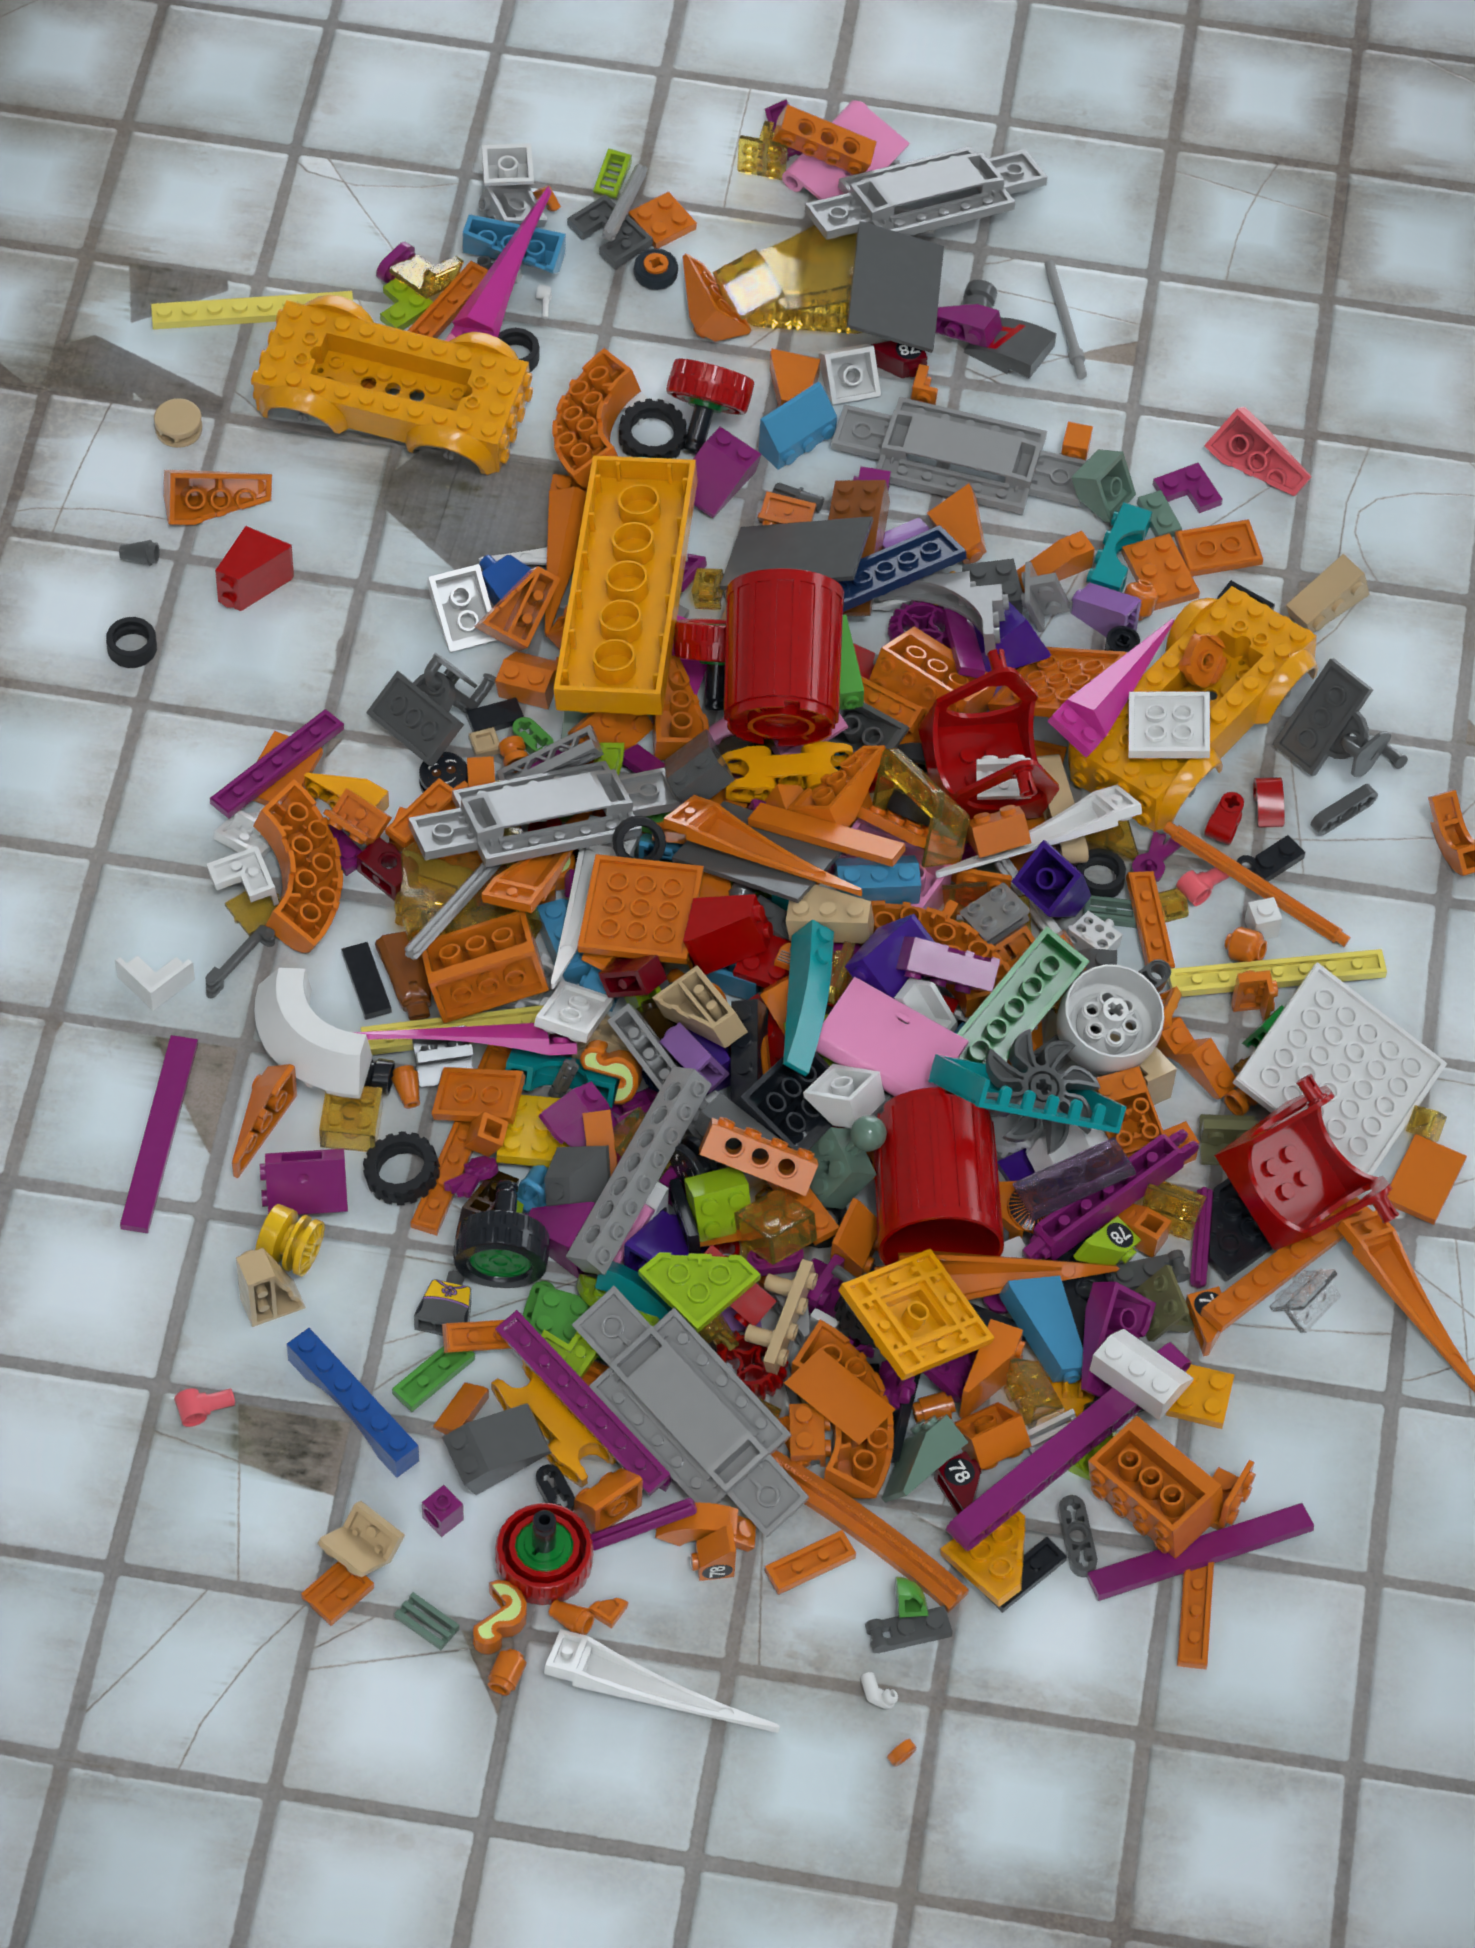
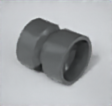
M985 280L970 281L966 285L961 305L980 304L993 308L997 297L996 287Z

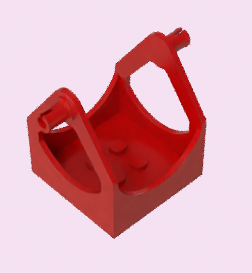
M997 649L987 653L991 666L990 672L937 698L918 727L934 802L941 807L938 815L939 824L966 823L968 820L974 819L973 817L979 813L987 812L992 814L999 812L1000 808L1007 805L1019 806L1024 812L1026 819L1040 818L1060 789L1056 780L1038 763L1036 756L1033 720L1035 704L1038 698L1037 692L1015 668L1007 667L1003 649H999V654ZM991 686H1007L1020 698L1019 702L989 712L959 713L947 709L950 705ZM993 755L997 756L998 759L1009 758L1011 755H1024L1025 758H1031V760L1015 762L977 781L976 760L982 759L983 756ZM1010 779H1017L1020 797H1031V799L977 800L978 794Z
M1308 1074L1296 1082L1303 1095L1285 1102L1214 1155L1274 1251L1312 1237L1368 1205L1374 1206L1383 1224L1390 1222L1399 1215L1388 1198L1389 1192L1393 1188L1385 1177H1375L1356 1168L1341 1154L1331 1140L1323 1122L1321 1107L1335 1096L1327 1085L1319 1087L1312 1074ZM1368 1190H1372L1358 1202L1322 1221L1353 1198Z

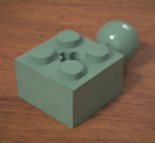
M872 1115L862 1116L853 1123L851 1129L830 1127L809 1149V1151L815 1154L814 1157L818 1159L819 1164L810 1188L824 1207L844 1209L877 1175L866 1151L870 1152L879 1149L886 1140L887 1130L879 1118Z

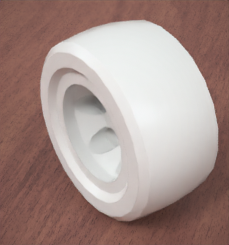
M1121 965L1093 967L1077 977L1063 995L1056 1018L1057 1035L1059 1041H1068L1076 1045L1067 1055L1078 1065L1091 1072L1104 1075L1139 1066L1153 1052L1162 1034L1164 1006L1160 994L1154 985L1141 973ZM1094 1007L1096 1014H1089L1087 1009ZM1131 1022L1133 1030H1128L1125 1024ZM1097 1026L1100 1029V1033L1094 1034L1091 1032L1090 1027ZM1110 1034H1117L1120 1041H1112Z

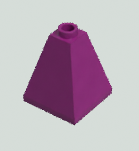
M582 1202L531 1208L529 1214L525 1213V1215L538 1220L549 1233V1257L576 1278H578L579 1274L584 1275L585 1272L565 1256L596 1203Z

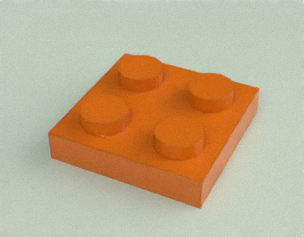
M669 191L628 212V216L653 238L652 246L657 249L697 229V222Z

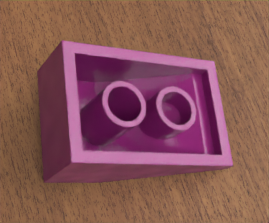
M720 426L693 458V460H696L698 480L694 506L714 518L755 474L762 454Z

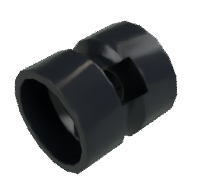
M1114 627L1107 634L1105 650L1128 653L1140 644V636L1131 627Z
M379 1058L376 1062H373L372 1059L363 1091L370 1087L373 1094L388 1096L393 1084L391 1078L393 1077L392 1072L395 1069V1061Z

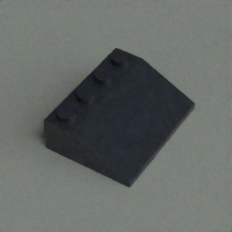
M816 1051L809 1074L806 1076L784 1065L783 1056L734 1103L779 1139L787 1142L789 1148L797 1151L799 1148L809 1150L833 1126L804 1098L803 1094L830 1067Z

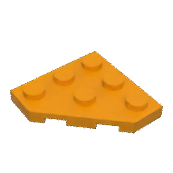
M1020 1511L1016 1512L969 1551H966L954 1538L940 1548L941 1556L998 1607L1021 1591L1026 1531L1025 1515Z

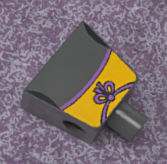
M449 1271L446 1281L434 1279L430 1282L414 1314L415 1330L443 1336L442 1324L470 1322L472 1291L469 1286L463 1285L465 1277L458 1271Z

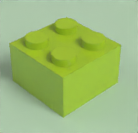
M727 1167L684 1179L687 1201L699 1232L700 1242L754 1229L749 1184L742 1171Z

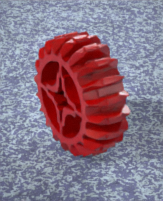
M735 1330L733 1338L725 1335L723 1343L717 1344L716 1353L726 1364L728 1362L733 1365L732 1368L737 1371V1376L764 1402L766 1394L773 1397L776 1389L782 1388L783 1379L787 1378L785 1368H788V1360L784 1367L780 1366L777 1375L766 1372L764 1362L761 1359L762 1356L765 1357L768 1348L746 1342L744 1339L746 1330L744 1335H740Z

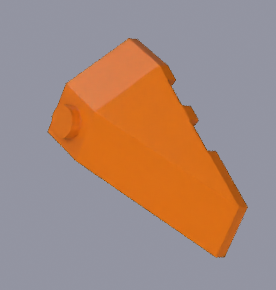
M685 253L683 255L688 309L695 333L701 338L707 337L714 342L749 334L752 330L744 315L737 309L734 312L733 308L729 305L730 297L717 287L718 282L702 262Z
M164 470L163 496L169 525H196L203 521L271 500L272 474Z
M671 655L663 714L653 715L654 756L659 760H666L705 729L709 731L708 718L702 712L699 705L700 701L697 694H694L690 679L682 661Z
M291 1064L268 1066L262 1075L259 1074L254 1079L232 1160L234 1177H240L297 1097L295 1066Z

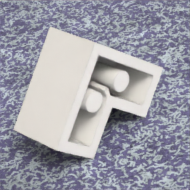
M1069 1125L1067 1139L1058 1150L1047 1154L1046 1136H1042L1034 1142L1033 1147L1026 1155L1040 1181L1067 1180L1070 1178L1083 1179L1086 1176L1088 1162L1101 1157L1111 1144L1102 1130L1091 1129V1132L1087 1135L1078 1126Z

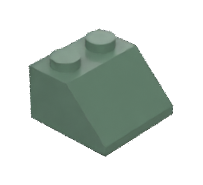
M1098 449L1071 477L1077 498L1103 521L1108 523L1111 522L1114 512L1120 511L1123 502L1128 504L1136 495L1123 451Z

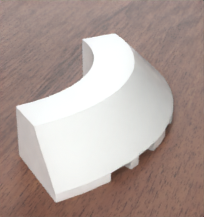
M278 968L258 985L255 997L254 1013L256 1027L267 1054L279 1065L291 1064L295 1066L296 1078L304 1081L306 1086L310 1088L315 1086L324 1089L326 1094L360 1099L373 1057L367 1035L335 1028L314 1013L310 1008L312 989L306 969Z

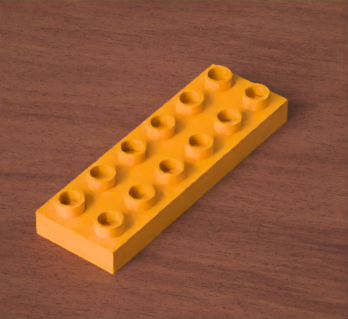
M593 456L554 684L556 710L578 711L581 713H625L637 716L663 714L675 635V623L678 615L698 482L696 460Z

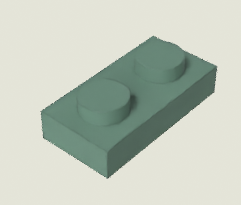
M1161 490L1138 497V507L1153 511L1150 528L1155 537L1169 533L1171 537H1174L1176 531H1182L1179 521Z

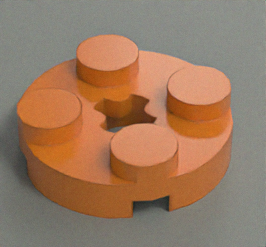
M1194 634L1191 636L1183 658L1179 662V670L1185 674V678L1190 684L1205 688L1210 683L1215 684L1221 679L1227 664V657H1223L1222 648L1226 649L1223 641L1219 637L1209 634Z

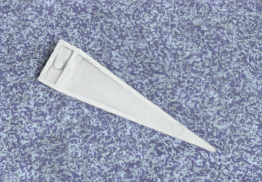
M1118 785L1094 791L1066 810L1029 830L1031 844L979 858L978 855L937 870L936 878L1036 850L1043 840H1046L1050 845L1116 827L1119 820L1127 821L1133 816L1142 814L1141 803Z
M590 815L588 820L600 817ZM640 837L623 840L626 852L634 857V851ZM612 842L579 849L566 917L552 974L551 989L556 987L578 950L577 946L595 855L616 856Z
M560 1629L545 1665L544 1674L573 1681L572 1686L779 1733L780 1726L778 1724L729 1707L682 1687L634 1663L589 1636Z

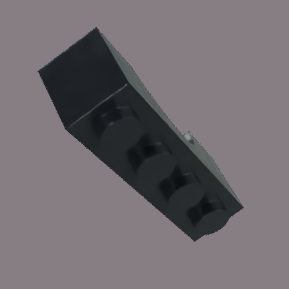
M759 999L731 1001V1007L748 1031L731 1044V1101L733 1103L763 1076L761 1047L764 1037L768 1034V1007Z

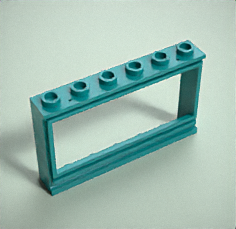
M935 1054L928 1082L934 1083L980 1108L1118 1134L1120 1133L1127 1106L1094 1090H1066L1068 1093L1078 1094L1086 1099L1092 1111L1091 1118L1080 1116L1083 1103L1078 1099L1071 1101L1068 1114L1057 1112L1060 1100L1058 1096L1053 1094L1048 1096L1044 1109L1034 1108L1036 1094L1031 1090L1024 1092L1021 1105L1010 1103L1012 1089L1006 1085L1001 1088L996 1087L989 1079L984 1063ZM987 1093H999L997 1100L986 1099Z

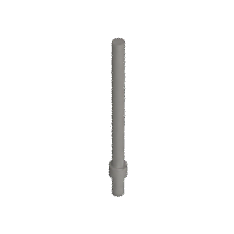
M1048 260L1044 265L1070 350L1068 356L1071 364L1075 367L1077 377L1084 379L1087 377L1084 365L1085 356L1077 342L1055 263L1053 260Z

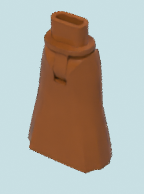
M422 929L382 935L375 942L376 950L389 975L397 999L403 1011L408 1013L410 1021L430 1017L431 989L422 954L416 960L405 955V947Z

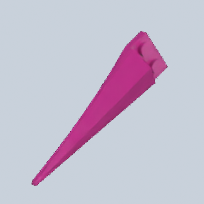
M549 186L542 193L452 322L454 327L450 333L455 337L469 332H481L498 338L523 257L552 193Z
M1175 619L1169 620L1069 697L1048 719L1047 722L1086 758L1107 736L1128 701L1129 692L1134 691Z
M534 1023L352 1032L366 1034L368 1040H451L497 1045L545 1055L577 1054V1043L556 1033L549 1034L548 1037V1032L535 1027Z

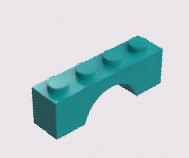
M1123 502L1120 511H1115L1111 520L1112 530H1107L1104 535L1102 544L1105 546L1103 550L1098 549L1094 561L1097 565L1095 569L1090 568L1086 583L1123 592L1126 585L1128 568L1119 561L1117 554L1122 551L1123 546L1145 540L1150 528L1153 511Z
M512 1048L506 1062V1070L523 1071L525 1081L522 1090L532 1091L540 1086L552 1085L564 1060H571L572 1058ZM573 1058L576 1060V1064L579 1065V1069L569 1088L574 1089L592 1081L608 1102L609 1107L612 1108L620 1079L586 1070L583 1068L580 1059Z

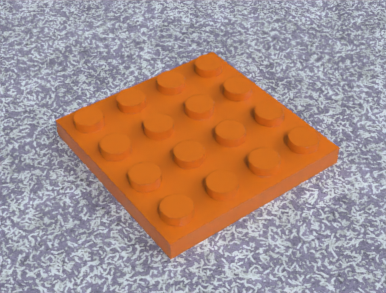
M1046 647L1051 654L1049 658L1021 666L1017 669L1037 692L1038 698L1035 704L1034 716L1050 718L1069 697L1127 654V652ZM1002 686L987 705L989 711H994L1019 702L1020 698L1007 686Z
M596 854L577 946L578 952L633 959L657 955L660 962L687 965L689 952L683 943L693 898L700 897L704 866Z

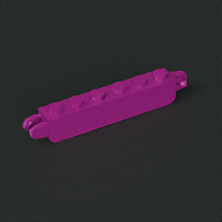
M1184 1129L1177 1131L1170 1137H1167L1165 1134L1159 1135L1038 1222L1034 1228V1236L1030 1239V1244L1022 1250L1023 1258L1042 1259L1044 1257L1045 1259L1056 1260L1184 1167V1161L1198 1151L1199 1144L1193 1140L1179 1149L1178 1146L1188 1137V1133Z

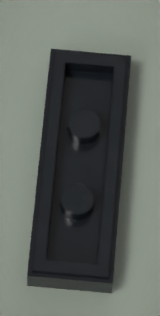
M368 942L342 948L341 953L365 1020L392 1013L390 1002Z
M680 1178L671 1179L669 1182L671 1202L688 1252L701 1254L699 1232Z
M1048 1537L1044 1538L1024 1555L1021 1591L1000 1607L994 1602L992 1603L1003 1613L1066 1562L1067 1556Z

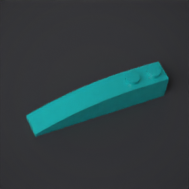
M813 919L795 932L791 939L783 1060L784 1065L804 1076L809 1074L825 1017L832 974L834 931Z

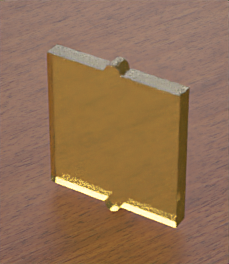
M246 891L225 902V907L234 917V922L236 924L239 923L249 937L260 925H266L273 910L278 906L273 905L270 896L250 902ZM277 893L278 901L280 903V896Z

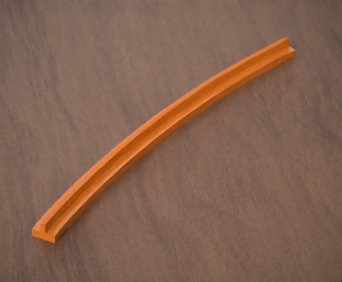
M594 1361L582 1379L592 1384L609 1367ZM776 1450L771 1455L810 1497L804 1503L806 1506L855 1538L907 1579L915 1582L924 1593L928 1594L940 1606H945L948 1613L968 1594L969 1589L948 1570L863 1505L804 1466L791 1461V1458Z

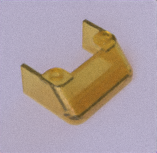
M885 749L881 755L872 805L886 810L887 813L889 810L887 804L894 788L902 789L931 818L921 865L926 868L961 862L967 830L970 824L968 813L900 749Z

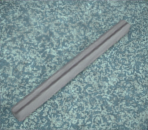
M482 862L405 947V955L413 960L418 959L502 864L485 867Z

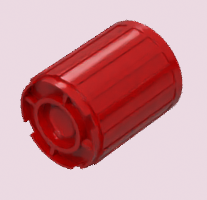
M774 568L745 573L734 578L727 585L724 719L727 720L728 730L736 737L762 745L764 744V739L778 740V746H800L822 741L832 735V729H835V724L839 722L844 590L834 579L807 570Z
M942 1087L908 1091L887 1101L884 1104L882 1114H877V1118L886 1127V1140L879 1149L874 1151V1166L877 1174L875 1176L878 1252L881 1261L885 1265H890L898 1262V1253L923 1252L930 1248L932 1251L1001 1256L1004 1250V1235L994 1121H992L990 1112L986 1108L977 1107L975 1104L957 1095L945 1094V1089Z

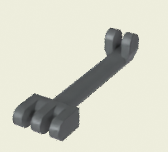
M260 925L220 969L214 967L206 975V996L208 998H215L224 988L226 977L259 942L267 947L274 946L275 931L273 929Z

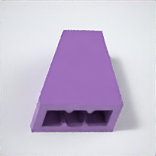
M1089 583L1083 590L1079 589L1073 595L1071 614L1107 637L1108 632L1117 626H1127L1137 631L1142 600L1138 597Z
M680 1022L676 1026L669 1028L664 1037L659 1041L684 1068L695 1069L712 1084L708 1091L709 1093L729 1075L726 1069Z

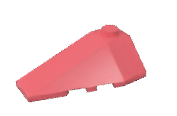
M1246 407L1237 408L1204 445L1223 464L1232 466L1293 496H1296L1312 478L1265 425Z

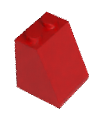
M245 526L215 570L218 602L225 607L242 611L291 581L294 577L292 544Z
M755 894L693 898L683 943L694 964L707 975L766 951L774 931L772 923L768 921L765 915L763 905H760Z

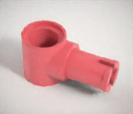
M1216 867L1198 874L1191 870L1178 880L1176 887L1194 906H1198L1208 899L1212 893L1213 886L1229 878V875Z
M190 1388L179 1392L174 1397L182 1424L185 1427H192L203 1423L207 1419V1415L211 1414V1411L235 1406V1398L231 1388L211 1394L199 1393V1390Z

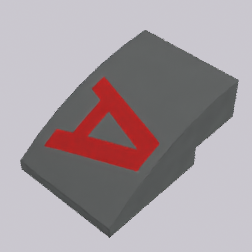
M1000 317L1002 329L988 348L969 343L964 349L965 354L1005 374L1013 370L1030 379L1055 347L1056 333L1033 323Z

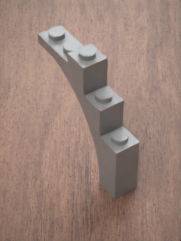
M944 569L878 597V601H923L943 606L959 613L972 622L983 635L986 655L989 651L996 649L997 643H1001L999 621H1005L1004 610H1009L1008 594H1003L1002 584L976 586V581L970 580L969 571L944 573Z

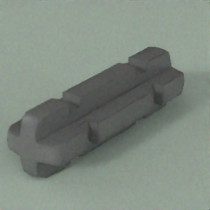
M575 1059L564 1060L548 1092L550 1097L562 1098L566 1095L579 1069Z

